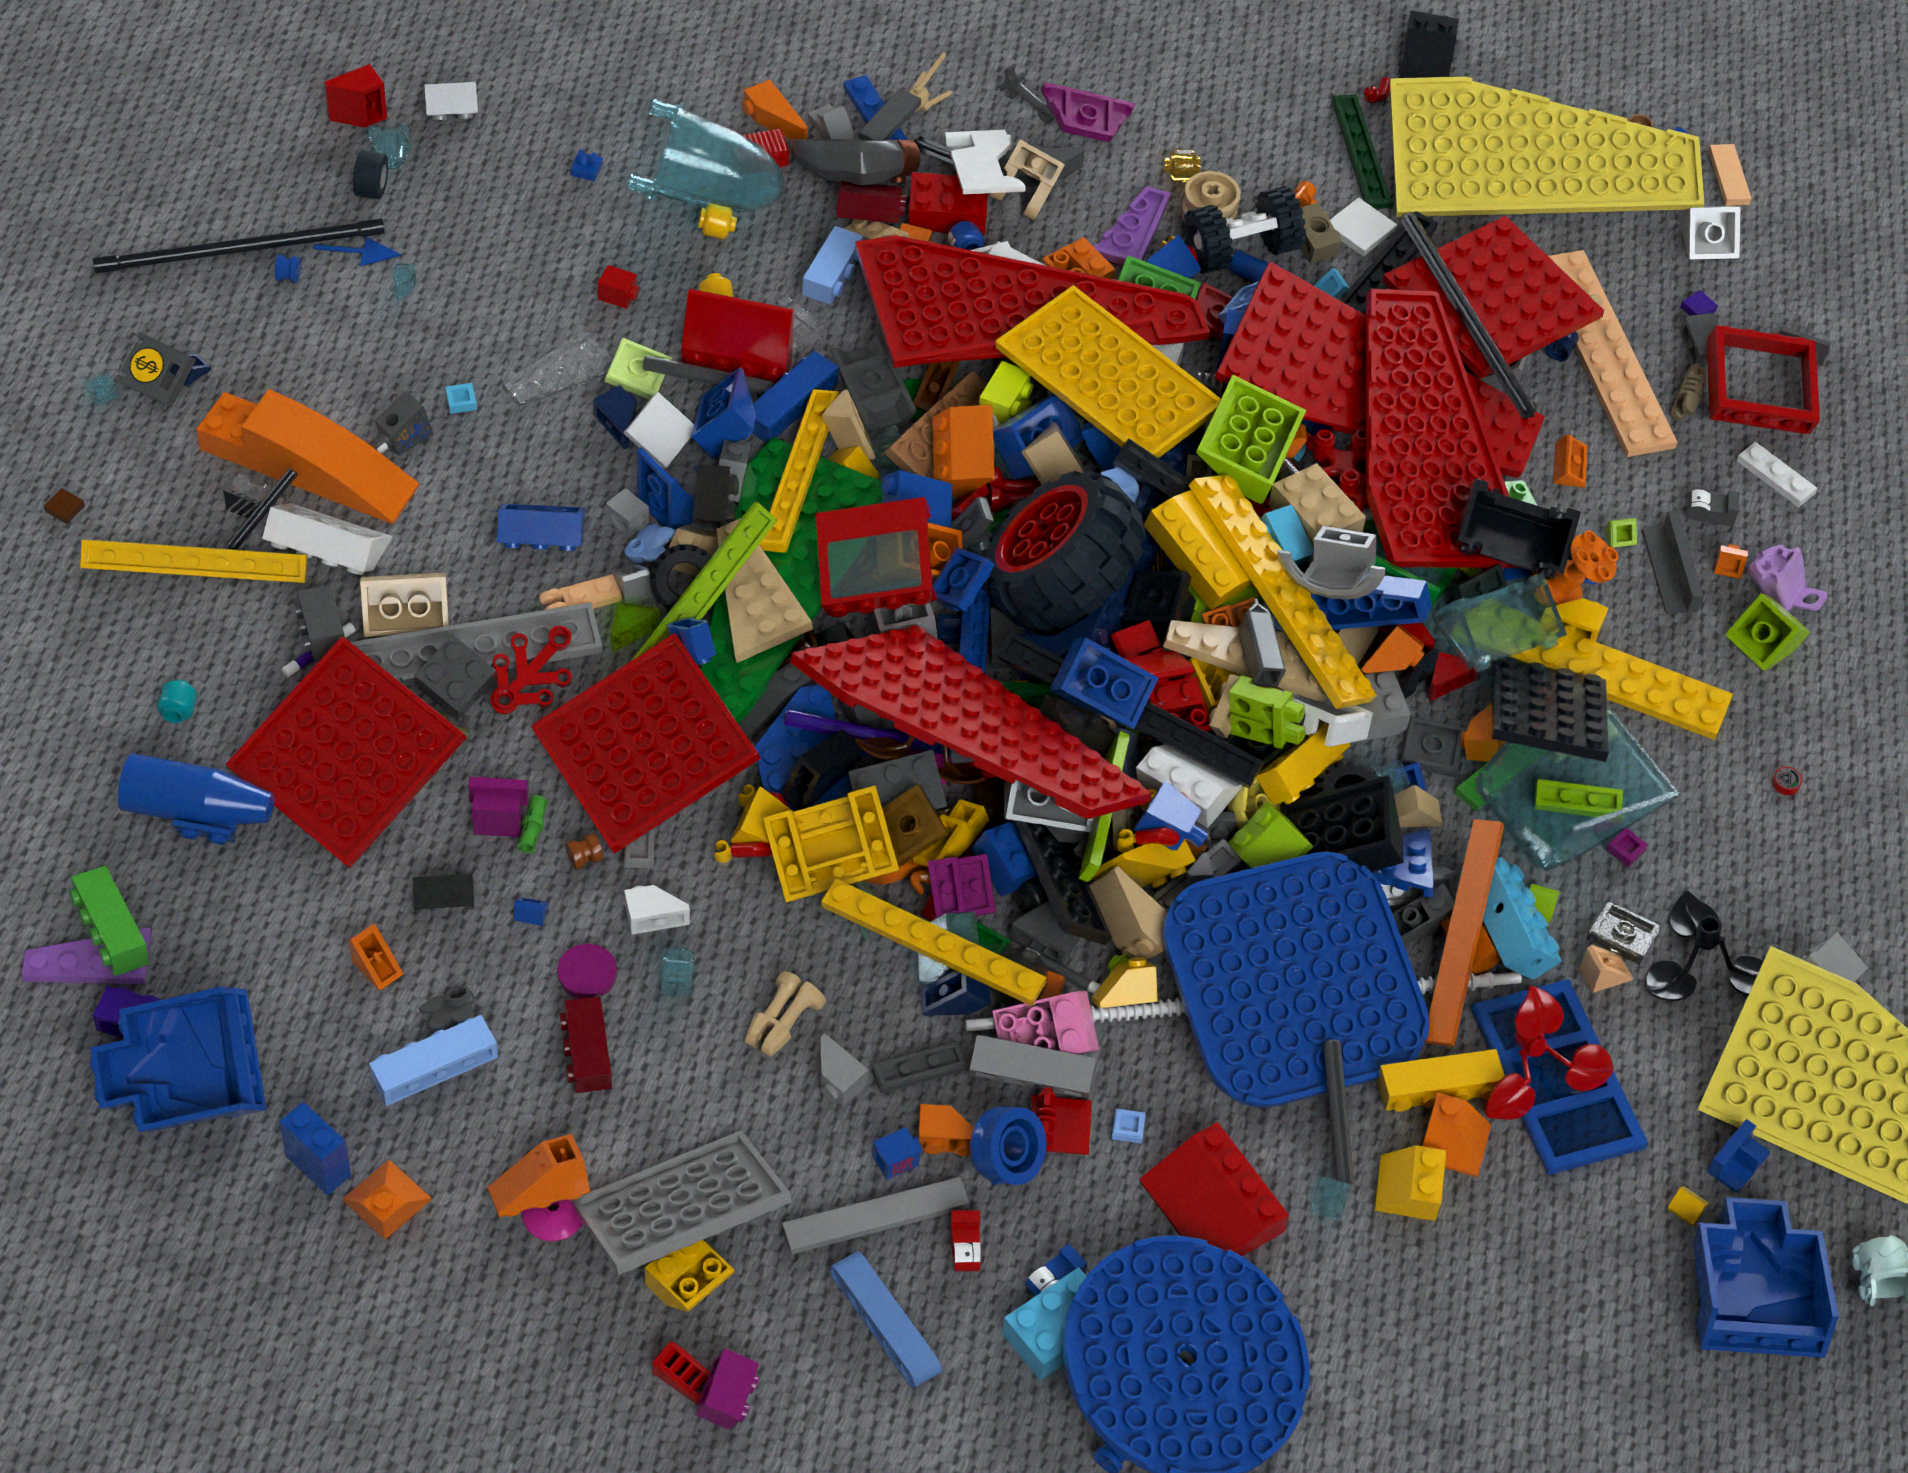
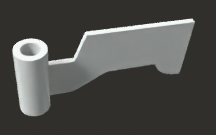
M1005 130L944 132V145L955 149L951 151V158L963 194L1025 192V185L1022 181L1014 177L1003 176L998 162L1003 155L1007 154L1008 150H1011V135H1007Z

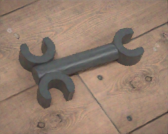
M1012 64L1004 71L1006 78L999 87L1000 91L1002 92L1007 88L1010 92L1009 98L1011 100L1020 95L1038 111L1039 118L1048 124L1054 119L1047 103L1044 104L1020 83L1025 79V73L1022 72L1017 75L1014 70L1016 65Z

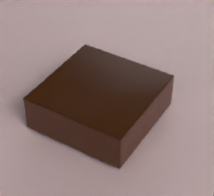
M63 488L44 505L46 513L65 524L85 507L84 500Z

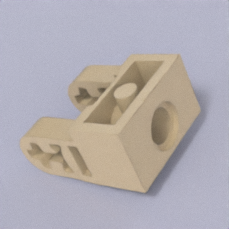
M1020 139L1004 169L1007 171V176L1015 177L1018 170L1040 182L1023 214L1035 220L1065 164ZM1006 192L991 193L990 196L1001 202Z

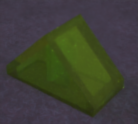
M618 602L610 633L611 650L615 653L654 631L660 624V610L652 606Z

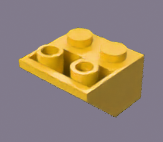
M701 1240L689 1247H684L649 1263L645 1267V1285L667 1306L689 1312L735 1273V1270L704 1240Z

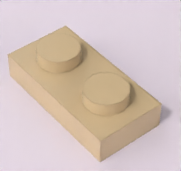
M1230 674L1228 681L1221 687L1218 706L1211 712L1209 726L1217 736L1228 738L1230 733L1229 691L1238 681L1239 676Z

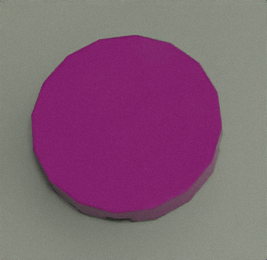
M581 944L572 947L563 954L558 963L557 975L561 987L567 994L578 999L590 998L600 994L603 996L611 990L616 982L617 966L615 958L605 948L594 944Z

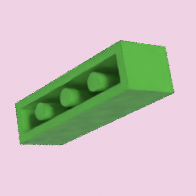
M103 866L72 876L73 889L69 890L70 899L74 907H80L79 915L83 926L90 927L89 935L93 946L99 945L100 947L99 955L103 966L109 965L113 975L117 976L149 965L146 943L107 867Z

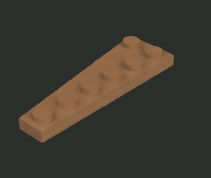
M973 370L969 372L889 446L884 453L902 471L933 479L932 417L949 407L979 405L980 396L987 384Z

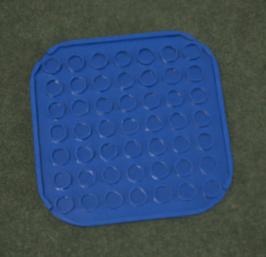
M1334 852L1312 853L1199 881L1184 889L1172 902L1165 915L1162 928L1164 950L1204 1066L1217 1087L1227 1096L1242 1104L1262 1108L1275 1107L1328 1093L1323 1048L1327 1040H1339L1341 1042L1345 1088L1378 1080L1380 1077V1065L1414 1061L1427 1040L1429 1032L1428 1010L1385 892L1377 878L1368 868L1347 859L1348 856Z

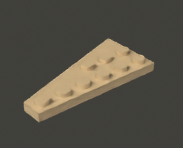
M1171 620L1167 629L1164 648L1250 678L1238 627ZM1276 631L1286 669L1277 687L1323 703L1327 697L1326 693L1287 634Z

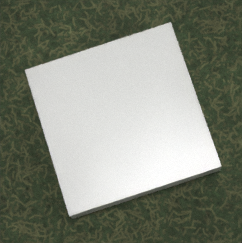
M1359 197L1330 219L1334 229L1339 231L1342 242L1363 257L1397 229L1396 223Z
M657 392L624 431V434L639 448L642 447L665 469L692 436L694 424Z

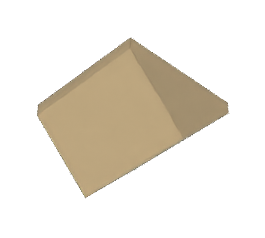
M846 389L827 408L822 417L838 450L859 445L868 459L872 460L876 457L868 431L862 422L848 389Z
M1056 422L1052 423L1022 451L1023 456L1042 485L1048 481L1054 482L1066 473L1073 471L1083 473L1085 471Z

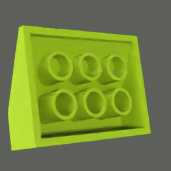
M1232 375L1196 453L1218 475H1228L1234 478L1245 497L1262 505L1277 477L1306 410Z

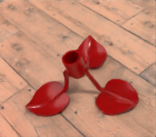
M1529 987L1527 995L1515 1016V1041L1521 1047L1518 1054L1522 1058L1525 1078L1523 1079L1518 1073H1511L1503 1077L1496 1084L1485 1107L1484 1114L1488 1118L1513 1120L1524 1116L1532 1108L1536 1094L1534 1089L1528 1086L1531 1082L1527 1056L1539 1057L1547 1051L1561 1063L1570 1067L1564 1079L1571 1088L1578 1091H1589L1601 1086L1613 1073L1614 1066L1611 1057L1602 1046L1587 1044L1580 1047L1574 1053L1571 1062L1546 1043L1544 1033L1556 1032L1563 1022L1564 1013L1559 1002L1548 992L1538 987Z

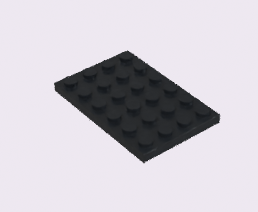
M1496 657L1493 666L1492 739L1606 762L1609 753L1606 679H1602L1596 674H1577L1567 668H1559L1557 670L1537 662L1528 664L1519 662L1512 657Z

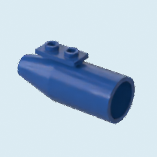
M131 753L125 761L120 776L118 805L121 811L173 820V827L183 838L196 840L197 836L208 838V841L211 843L225 845L226 842L235 843L236 836L234 833L236 825L268 823L270 821L274 808V794L220 769Z

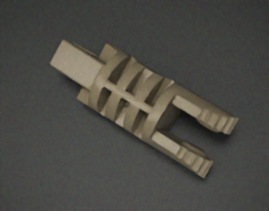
M1699 363L1691 366L1683 378L1672 408L1671 415L1673 420L1680 421L1685 418L1686 414L1689 416L1693 415L1699 405L1708 376L1706 369L1702 368Z

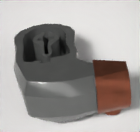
M790 140L793 156L805 168L829 181H849L855 185H872L891 178V182L902 183L906 182V176L912 175V172H916L920 166V150L913 140Z

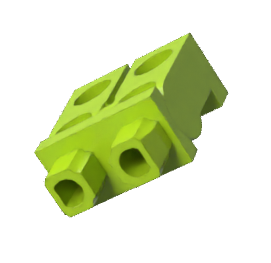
M1241 675L1229 691L1230 733L1232 735L1266 744H1274V747L1282 749L1286 742L1299 745L1306 735L1305 727L1294 724V722L1300 723L1304 718L1305 705L1293 701V692L1285 690L1282 693L1276 688H1263L1252 684V678Z

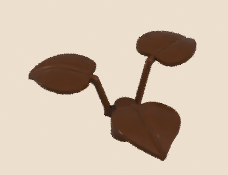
M910 735L907 742L903 744L886 737L858 739L856 737L855 741L861 749L870 755L882 759H898L907 756L906 750L910 748L915 737ZM942 745L945 767L939 768L938 772L943 780L956 784L986 782V777L975 768L965 764L953 765L949 760L948 747Z

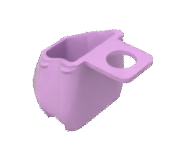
M1783 545L1771 547L1759 552L1755 561L1749 566V574L1760 592L1772 596L1787 611L1792 607L1817 611L1828 597L1825 591L1806 588L1804 560L1799 547L1794 549H1787ZM1808 595L1819 597L1818 601L1813 604L1803 602V599Z

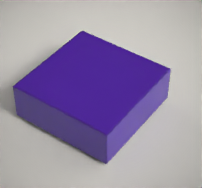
M1699 290L1683 300L1680 308L1691 316L1715 313L1718 305Z

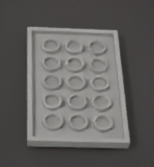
M742 1130L572 1200L577 1215L618 1275L632 1271L636 1267L655 1259L663 1258L665 1255L684 1247H689L705 1238L720 1234L724 1230L736 1225L749 1222L755 1217L775 1211L792 1202L788 1189Z

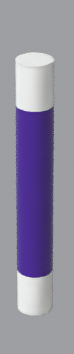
M350 622L342 626L345 638L355 632V628ZM311 651L303 653L284 666L282 672L287 677H290L312 662Z

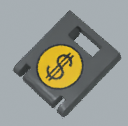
M138 332L136 337L143 340L142 344L133 342L120 368V371L126 373V376L124 378L117 375L115 380L172 407L196 359ZM174 363L180 368L169 389L166 390L162 388V385Z

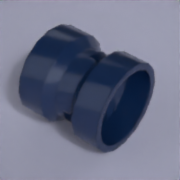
M1575 331L1545 346V352L1548 357L1559 362L1566 361L1579 340L1578 333Z

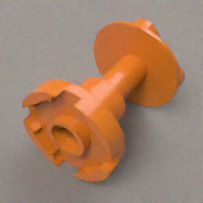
M1587 530L1577 535L1572 540L1570 546L1572 560L1567 561L1562 576L1554 577V580H1545L1538 577V573L1532 572V584L1536 583L1539 589L1536 592L1538 598L1547 607L1582 598L1581 584L1584 582L1585 577L1593 582L1605 583L1615 576L1617 569L1616 561L1619 558L1617 551L1613 547H1609L1593 531Z

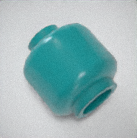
M182 679L169 681L162 685L157 701V710L163 719L170 723H181L191 718L198 696L195 688Z

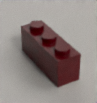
M601 996L564 1000L565 1012L559 1013L561 1031L567 1030L568 1038L563 1039L565 1057L571 1056L572 1063L566 1065L568 1083H574L575 1093L612 1089V1076Z

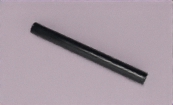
M289 468L224 549L237 550L270 510V507L276 503L298 476L293 469Z

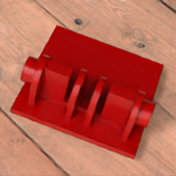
M1048 1087L1042 1088L1038 1096L1031 1095L1030 1111L1036 1114L1044 1127L1046 1152L1089 1155L1092 1100L1058 1098L1053 1093V1089Z

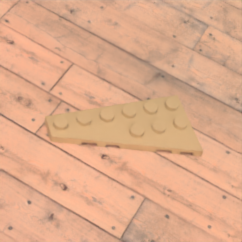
M741 518L716 529L719 547ZM758 545L725 588L737 663L813 629L812 621L763 549Z

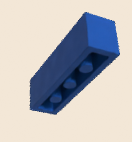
M816 351L802 358L794 369L789 373L783 374L779 382L772 388H767L763 395L753 403L756 418L752 434L765 443H768L772 437H778L805 413L813 389L830 391L838 384L839 367Z

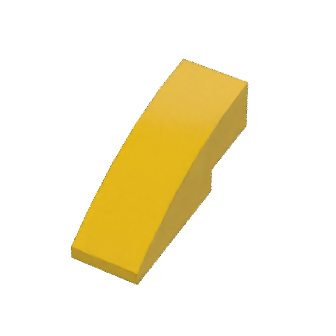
M959 799L949 816L943 814L940 816L949 834L914 857V863L928 867V861L952 857L958 858L972 845L990 821L984 806Z

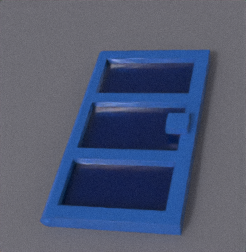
M1569 979L1538 987L1552 995L1559 1002L1564 1013L1560 1028L1554 1033H1544L1546 1043L1553 1050L1572 1062L1574 1053L1580 1047L1587 1044L1601 1046ZM1528 990L1473 1004L1470 1007L1489 1049L1497 1050L1504 1075L1518 1073L1524 1079L1522 1058L1518 1054L1521 1047L1515 1041L1516 1029L1514 1023L1516 1013L1524 1001ZM1547 1051L1539 1057L1527 1056L1531 1082L1528 1086L1534 1089L1536 1097L1532 1108L1521 1118L1548 1175L1647 1148L1649 1143L1614 1071L1601 1086L1589 1091H1578L1571 1088L1564 1079L1570 1067L1561 1063Z

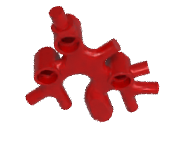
M1322 429L1314 436L1306 432L1307 441L1305 444L1307 449L1312 452V457L1320 462L1328 461L1330 466L1322 468L1329 477L1340 478L1338 487L1354 502L1362 513L1364 509H1370L1366 497V474L1356 469L1357 464L1366 462V429H1359L1352 435L1349 450L1335 448L1336 439L1330 430Z

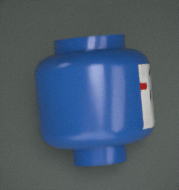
M961 221L955 224L948 233V242L952 247L973 250L985 246V239L978 226L973 222Z

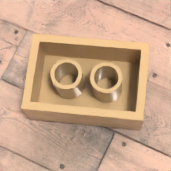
M1317 463L1273 483L1269 507L1274 511L1293 505L1313 548L1314 538L1322 526L1363 532L1366 516Z

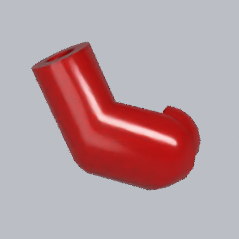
M1383 77L1378 89L1374 86H1371V89H1369L1367 86L1363 91L1364 99L1369 103L1386 100L1390 93V78Z

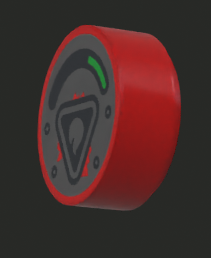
M1786 766L1776 770L1772 779V785L1777 792L1783 795H1794L1799 791L1803 779L1799 771Z

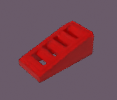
M670 1341L653 1361L652 1373L698 1405L702 1392L698 1394L696 1390L704 1380L707 1381L710 1371L683 1348ZM675 1359L676 1361L668 1368L667 1365L670 1361ZM682 1366H685V1371L678 1377L676 1373ZM694 1373L698 1375L690 1385L686 1383Z

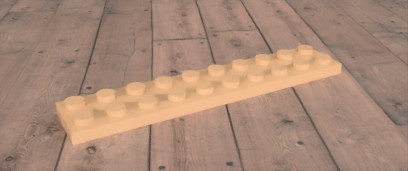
M1584 250L1548 256L1588 295L1596 294L1602 297L1603 318L1576 331L1579 340L1574 348L1626 457L1675 449L1678 442Z

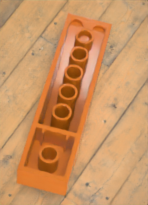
M271 389L267 390L258 404L223 392L196 429L199 449L277 480H280L285 472L291 468L298 476L290 485L394 524L419 487V483L361 438L320 413Z

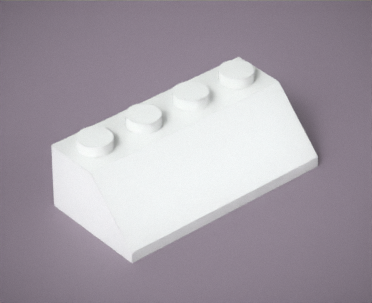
M293 503L270 507L262 539L271 541V546L286 550L289 547L297 550L296 554H308V558L313 556L322 558L321 562L330 566H338V564L346 566L348 572L358 575L374 570L392 538L390 535Z

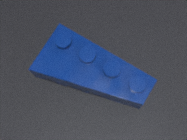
M1385 575L1380 585L1373 592L1361 598L1348 600L1331 599L1311 593L1313 600L1319 609L1324 612L1333 630L1424 623L1432 607L1427 581Z

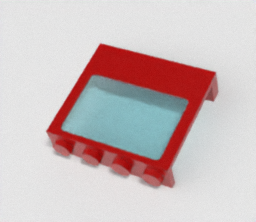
M925 497L816 513L821 604L828 616L844 617L847 613L852 612L871 613L875 609L880 608L898 609L902 605L907 604L926 605L930 601L937 600V594L932 585L927 520L931 518V509Z

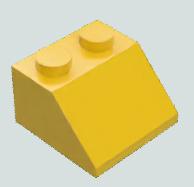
M1415 1145L1381 1155L1374 1211L1436 1221L1442 1201L1446 1150Z

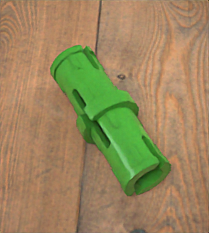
M533 795L530 797L527 813L521 820L522 831L517 843V848L521 852L533 853L536 849L539 833L544 828L543 817L548 806V800L543 796Z

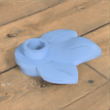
M658 523L648 525L637 534L636 539L629 542L625 548V555L633 563L656 561L658 556L665 551L664 545L673 538L676 531L670 527H660Z

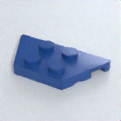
M1430 829L1402 834L1404 863L1375 870L1373 874L1380 884L1391 885L1404 891H1408L1410 886L1424 890L1425 897L1433 898L1434 886Z

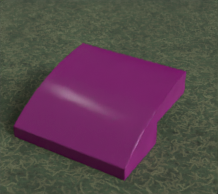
M987 854L928 861L936 920L996 914Z

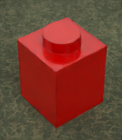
M607 265L597 282L598 300L627 309L631 301H636L638 298L640 286L637 285V274Z

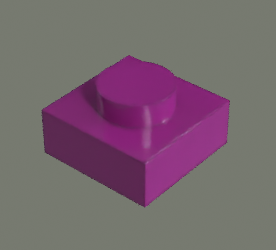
M1625 828L1608 844L1606 850L1627 867H1630L1646 852L1649 844L1628 828Z

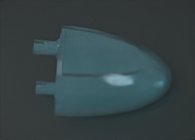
M654 98L649 114L671 120L673 124L657 177L651 180L631 173L626 189L649 195L648 198L652 201H656L657 195L705 207L709 203L731 207L732 211L737 212L758 210L769 206L779 199L784 190L783 173L775 159L763 147L732 130L685 112V104L683 103L675 106Z

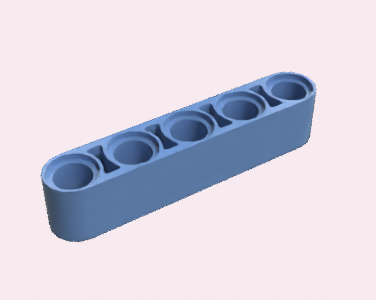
M859 1251L830 1266V1272L836 1284L912 1388L915 1389L942 1372L940 1362Z

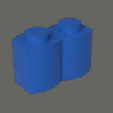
M684 618L667 624L669 635L671 636L675 633L697 665L710 662L711 657L716 655L706 620Z

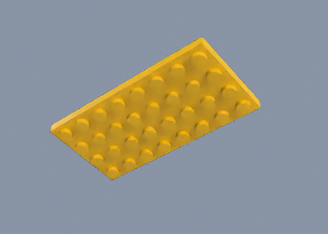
M1074 285L996 340V349L1122 447L1129 438L1157 458L1212 419L1221 400L1220 397Z

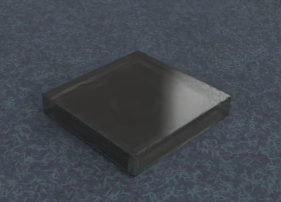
M1608 901L1586 939L1640 965L1657 937L1661 926Z

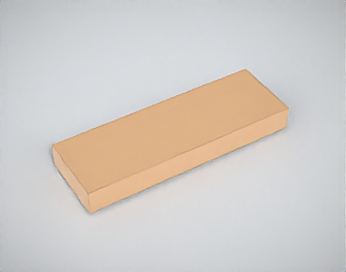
M1710 145L1708 153L1725 206L1750 205L1752 198L1735 145Z

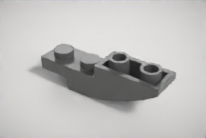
M1084 146L1038 149L1065 164L1057 180L1083 167ZM1000 158L998 160L1000 168H1005L1009 158ZM1018 170L1014 177L1022 181L1025 188L1039 186L1040 184L1038 180Z

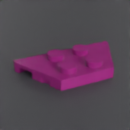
M1045 81L1041 86V92L1063 132L1105 142L1112 140L1135 107L1133 102Z

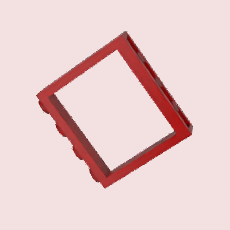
M1716 325L1706 339L1709 419L1811 434L1820 422L1816 341L1803 337H1790L1778 333H1764L1753 329H1738L1727 325ZM1724 346L1800 357L1803 410L1726 398Z

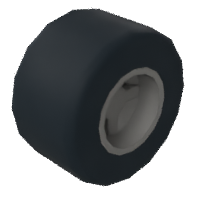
M361 150L354 167L353 192L355 196L381 199L388 177L387 155L385 153Z

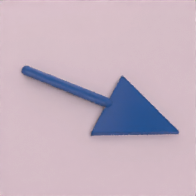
M368 237L365 239L364 248L319 244L313 246L316 250L361 253L360 266L402 256V254Z

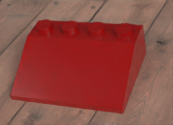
M689 288L681 347V362L730 373L741 367L744 370L745 376L769 380L775 384L779 382L783 374L789 373L792 364L794 309Z
M1218 1122L1190 1137L1139 1178V1182L1180 1236L1206 1240L1209 1245L1226 1252L1229 1249L1240 1256H1244L1285 1232L1289 1214Z

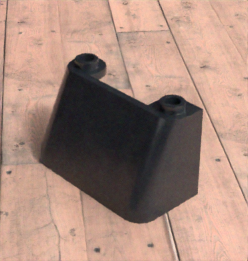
M1476 478L1467 487L1463 500L1455 545L1459 547V551L1466 555H1475L1476 553L1536 572L1538 577L1545 580H1554V577L1562 576L1581 511L1567 508L1566 513L1556 511L1557 508L1553 506L1546 509L1499 494V489L1496 488L1489 491L1487 489L1489 482Z

